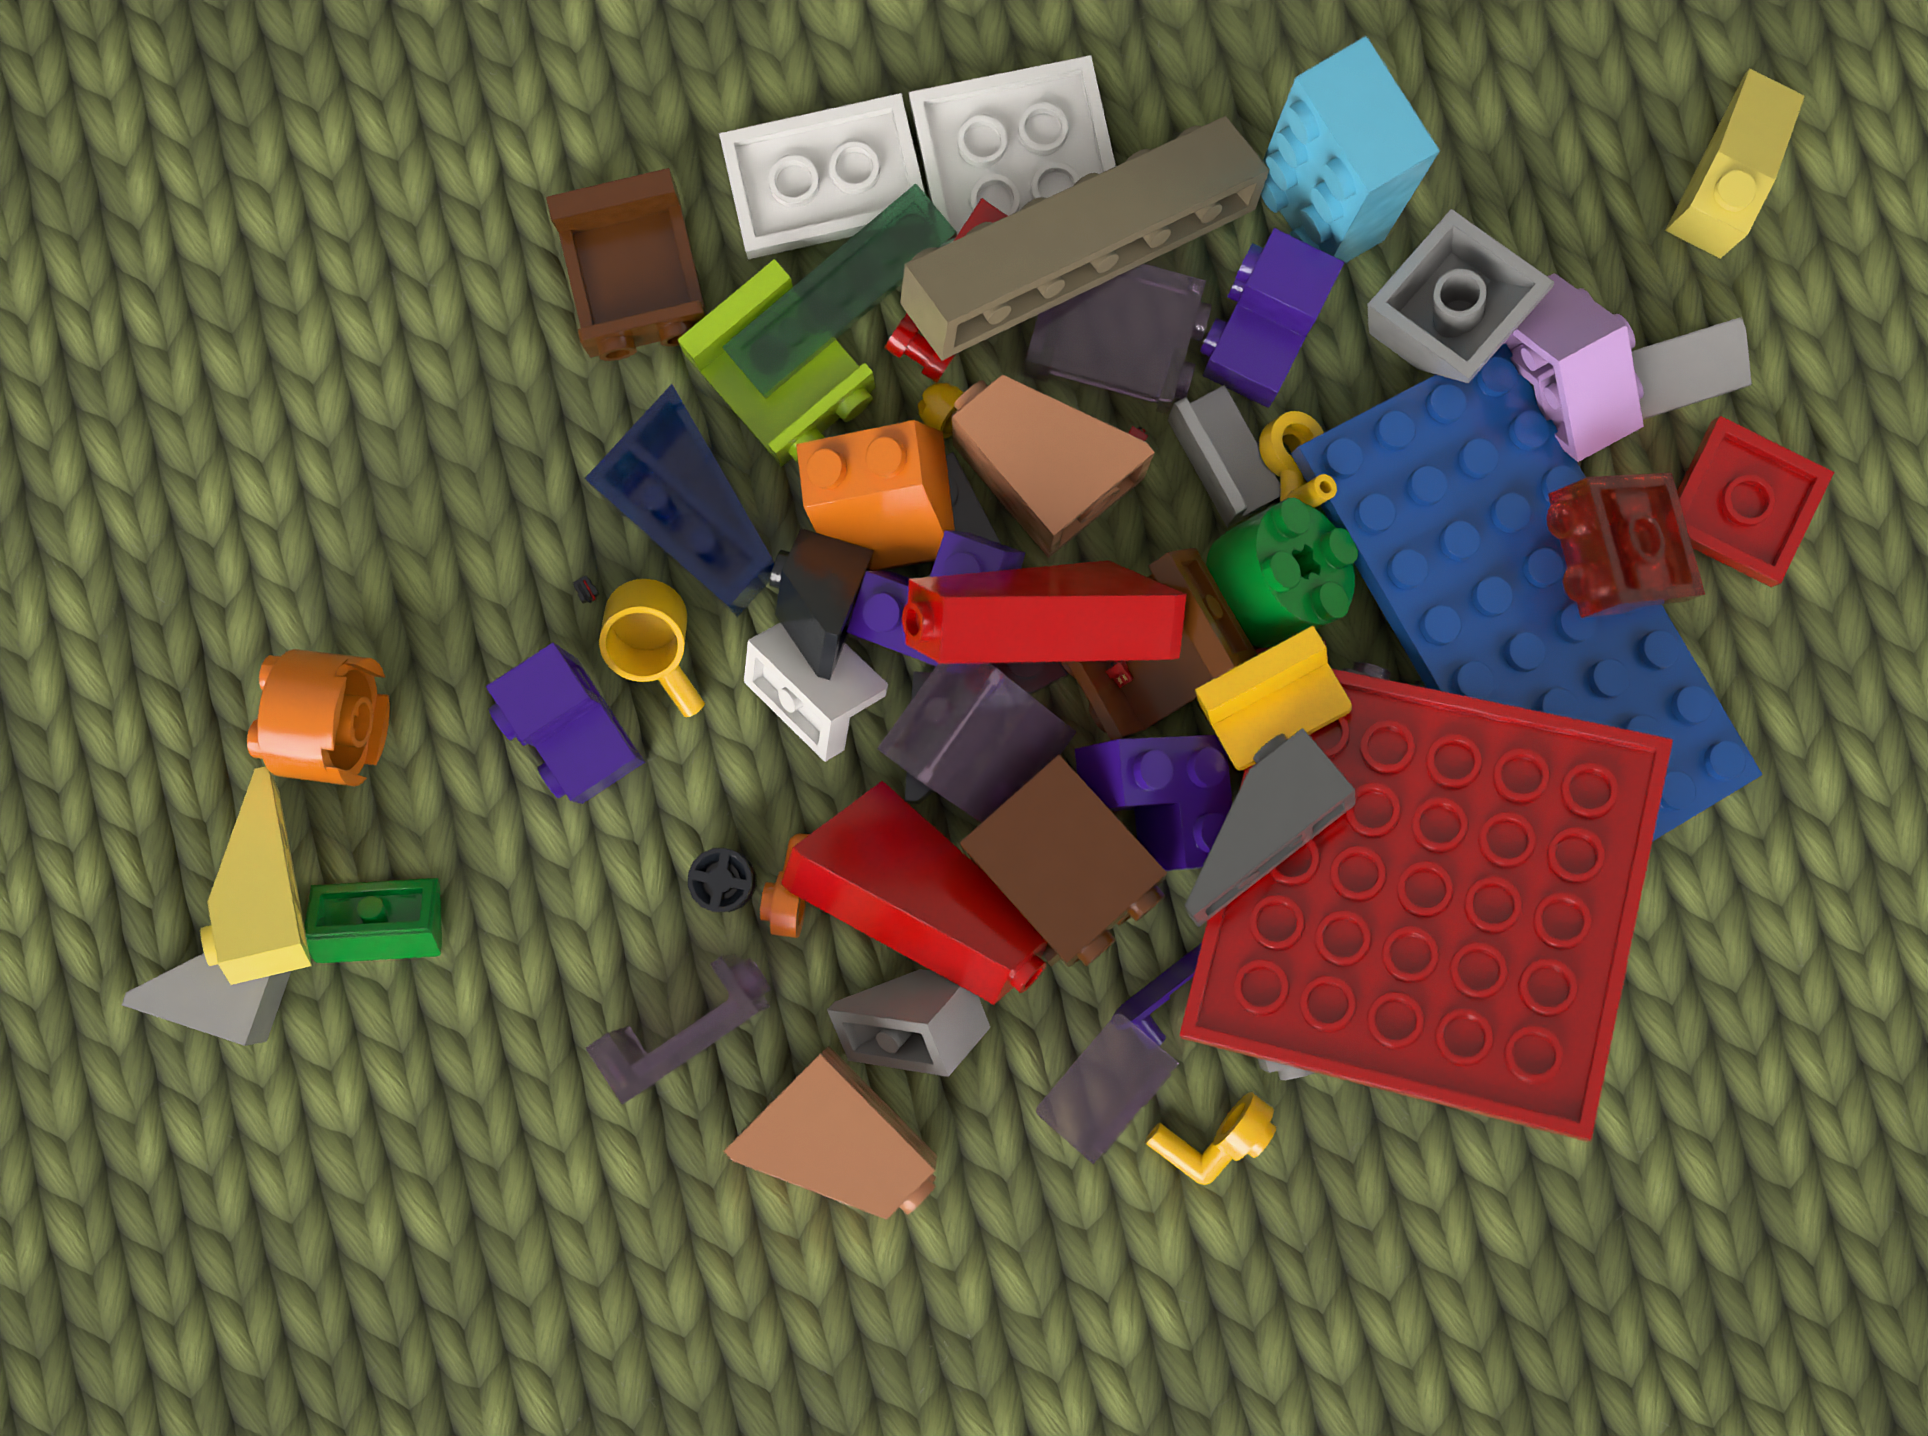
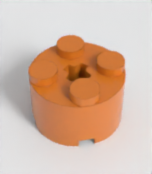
M300 649L289 650L281 656L269 655L266 657L259 673V684L263 692L259 705L258 719L253 721L247 735V747L250 756L263 759L267 769L278 777L347 786L361 785L367 778L358 774L364 764L377 765L388 732L390 715L389 695L377 694L375 677L385 678L381 665L376 660L367 657Z

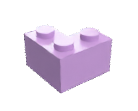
M1553 273L1548 276L1554 281L1552 289L1503 344H1507L1513 356L1510 359L1518 373L1533 384L1537 405L1545 419H1552L1559 431L1555 434V437L1562 449L1579 462L1644 427L1640 399L1643 398L1644 392L1641 381L1635 373L1631 351L1635 347V336L1626 319L1620 314L1613 315L1596 303L1586 290L1582 288L1576 289Z

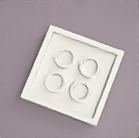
M1091 55L909 92V102L940 247L954 241L981 198L1009 216L1020 211L1024 205L1035 198H1048L1072 187L1087 174H1100L1116 167Z

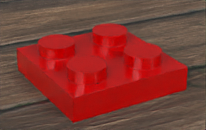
M1719 416L1711 421L1658 531L1769 587H1774L1782 583L1835 472Z

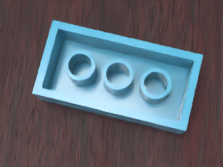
M1367 36L1295 77L1263 158V162L1270 169L1261 193V197L1268 208L1274 213L1280 210L1292 229L1290 236L1345 263L1386 239L1440 152Z

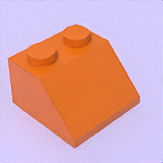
M912 420L796 444L803 506L816 533L874 550L870 571H882L936 560L945 530L955 531L942 431Z

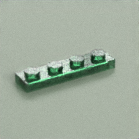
M915 183L722 348L766 399L903 283L905 263L910 262L915 255L930 247L940 248L951 243L956 238L957 232Z

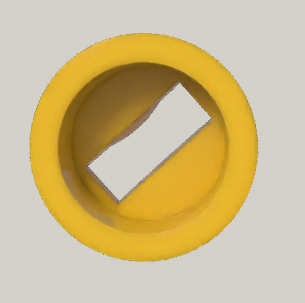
M934 383L928 386L922 394L923 399L918 403V413L923 423L942 431L944 439L952 435V415L958 411L954 407V403L964 392L949 383Z

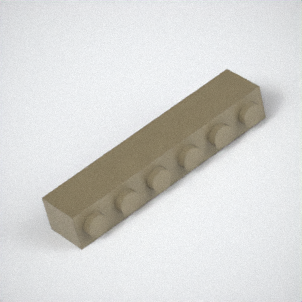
M1226 116L1202 127L1200 125L1192 126L1168 143L1152 150H1139L1124 163L1100 174H1087L1072 187L1048 198H1035L1024 205L1020 211L994 223H981L971 229L966 236L940 248L930 247L919 252L910 262L905 263L900 304L942 361L1254 211L1270 169Z

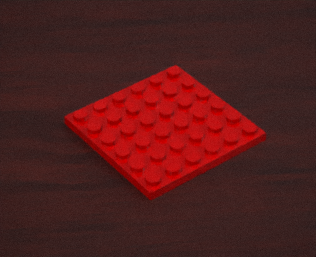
M1332 669L1351 701V712L1309 734V736L1355 789L1356 805L1207 921L1179 1036L1182 1039L1590 1142L1594 1131L1673 739ZM1257 763L1245 769L1241 786L1245 780V777L1249 769H1251Z

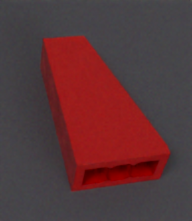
M1109 560L909 579L908 603L903 609L902 625L906 635L905 644L939 664L1171 660L1180 658L1186 594Z
M883 781L879 782L792 848L781 881V885L790 893L993 1005L1012 988H1015L1019 993L1026 991L1046 968L1047 963L1041 959L1048 945L1045 939L982 869Z

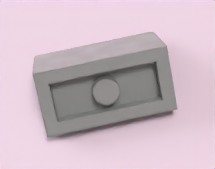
M1225 385L1191 403L1186 397L1174 403L1167 420L1226 527L1280 500V483L1275 474L1263 462L1259 446Z

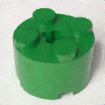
M1287 498L1231 528L1217 538L1208 552L1206 567L1250 643L1256 647L1266 648L1276 646L1311 626H1314L1315 629L1321 628L1344 617L1348 613L1355 588L1353 563L1358 557V549L1346 529L1336 528L1321 512L1299 499Z

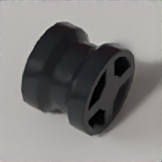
M713 848L701 853L693 861L688 872V888L692 898L702 908L712 912H733L744 907L752 899L756 889L757 874L752 863L743 854L728 848Z

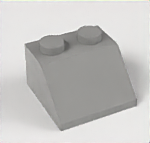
M1451 209L1367 304L1369 334L1418 370L1469 383L1552 289L1554 281Z

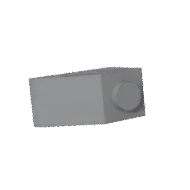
M203 953L126 992L122 1005L244 1046L263 1043L268 1040L291 971L231 985L220 966H209Z
M916 970L835 1001L827 1009L848 1061L946 1077L950 1076L990 1029L979 996L931 970Z

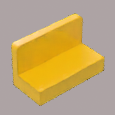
M1314 626L1195 689L1203 713L1235 769L1239 771L1255 764L1256 762L1253 760L1255 754L1274 737L1285 734L1289 739L1302 728L1309 735L1347 715L1352 709L1351 701L1328 664L1327 648Z

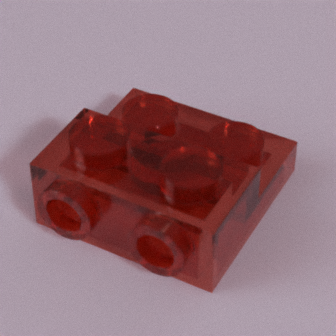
M1672 472L1586 477L1548 494L1551 506L1547 513V526L1551 534L1560 539L1567 564V570L1563 577L1564 590L1569 598L1577 602L1581 618L1624 614L1643 606L1686 602L1705 595Z

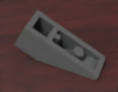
M1303 728L1289 739L1285 734L1274 737L1253 757L1257 764L1249 769L1185 903V908L1190 918L1198 927L1356 805L1355 789Z

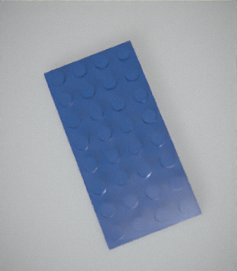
M1503 344L1469 383L1434 375L1298 446L1291 453V456L1306 482L1322 474L1331 476L1336 482V495L1320 504V506L1336 528L1346 529L1358 549V557L1354 564L1426 688L1673 739L1653 841L1763 775L1577 461L1562 449L1555 437V434L1559 431L1552 419L1546 420L1540 411L1535 391L1530 382L1518 373L1510 359L1513 354L1507 344Z

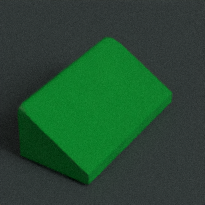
M425 878L311 885L304 928L312 959L316 963H336L440 956L442 948V923L439 879Z

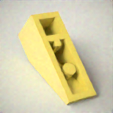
M1749 68L1744 74L1665 231L1720 259L1744 239L1752 228L1776 180L1805 96Z
M266 766L254 769L207 901L211 925L201 927L200 929L203 951L208 965H219L231 985L311 966L280 792L271 772Z

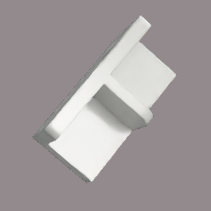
M781 622L748 640L744 683L824 762L845 750L850 717L886 696L887 682L846 643L831 679L827 680L817 677Z

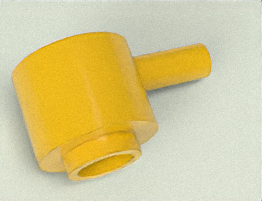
M653 579L628 581L615 589L605 606L599 638V648L603 660L612 671L623 678L638 682L659 680L684 717H691L704 707L705 702L679 666L684 652L687 627V610L684 601L673 588L663 582Z

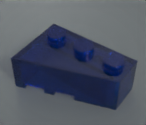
M671 384L585 477V480L604 500L738 617L770 582L775 562L673 384Z

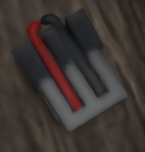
M587 575L573 582L574 588L578 593L577 595L583 604L586 602L591 603L595 600L596 596L600 595Z

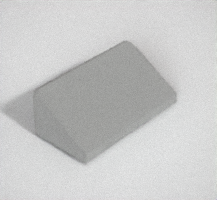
M1742 317L1632 351L1635 373L1641 381L1644 392L1643 398L1640 399L1643 420L1746 388L1752 384L1747 333Z

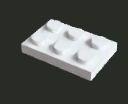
M901 93L719 133L748 260L929 219L928 205Z

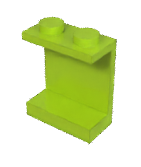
M775 259L677 339L686 358L781 467L792 458L798 462L796 444L825 438L822 433L840 417L844 422L854 419L873 400V396L870 394L876 388L873 371L866 363L860 367L797 296L791 277Z

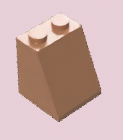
M1003 374L989 386L983 380L975 383L954 403V407L958 411L952 415L953 446L1048 558L1144 480L1155 453L1147 442Z
M830 1046L819 1054L723 1151L736 1163L886 1220L899 1207L907 1215L914 1211L935 1188L933 1182L937 1178L933 1174L936 1169L937 1155Z

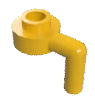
M1300 411L1286 412L1268 423L1260 434L1259 451L1268 469L1280 477V502L1287 498H1297L1315 508L1336 495L1337 485L1334 479L1326 474L1319 475L1306 483L1293 457L1286 451L1283 442L1288 445L1292 453L1298 446L1324 433L1314 418Z
M1253 1092L1247 1093L1225 1117L1217 1130L1214 1141L1202 1154L1160 1122L1151 1130L1145 1140V1144L1195 1182L1207 1185L1217 1178L1232 1159L1238 1161L1246 1154L1255 1158L1267 1147L1276 1131V1126L1270 1122L1273 1117L1274 1108Z

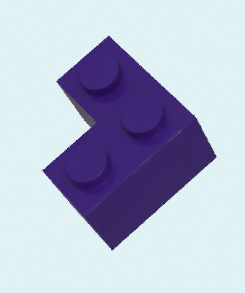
M1276 228L1273 229L1264 248L1252 243L1227 298L1238 303L1228 323L1219 318L1215 319L1200 350L1201 353L1210 357L1202 376L1222 386L1225 385L1226 388L1269 408L1277 396L1345 262Z
M945 530L930 577L1021 569L1026 553L970 532ZM866 571L846 631L847 633L961 676L986 673L989 663L939 664L906 645L902 613L905 605L908 603L909 579L911 578L892 571Z
M554 642L486 686L496 701L494 705L488 708L493 720L510 741L517 738L523 746L529 744L536 747L545 761L537 767L538 772L550 791L558 799L567 795L570 801L583 804L645 763L578 658Z
M1217 735L1117 739L1075 748L1078 776L1110 811H1135L1137 840L1165 871L1203 868L1233 805L1228 755Z

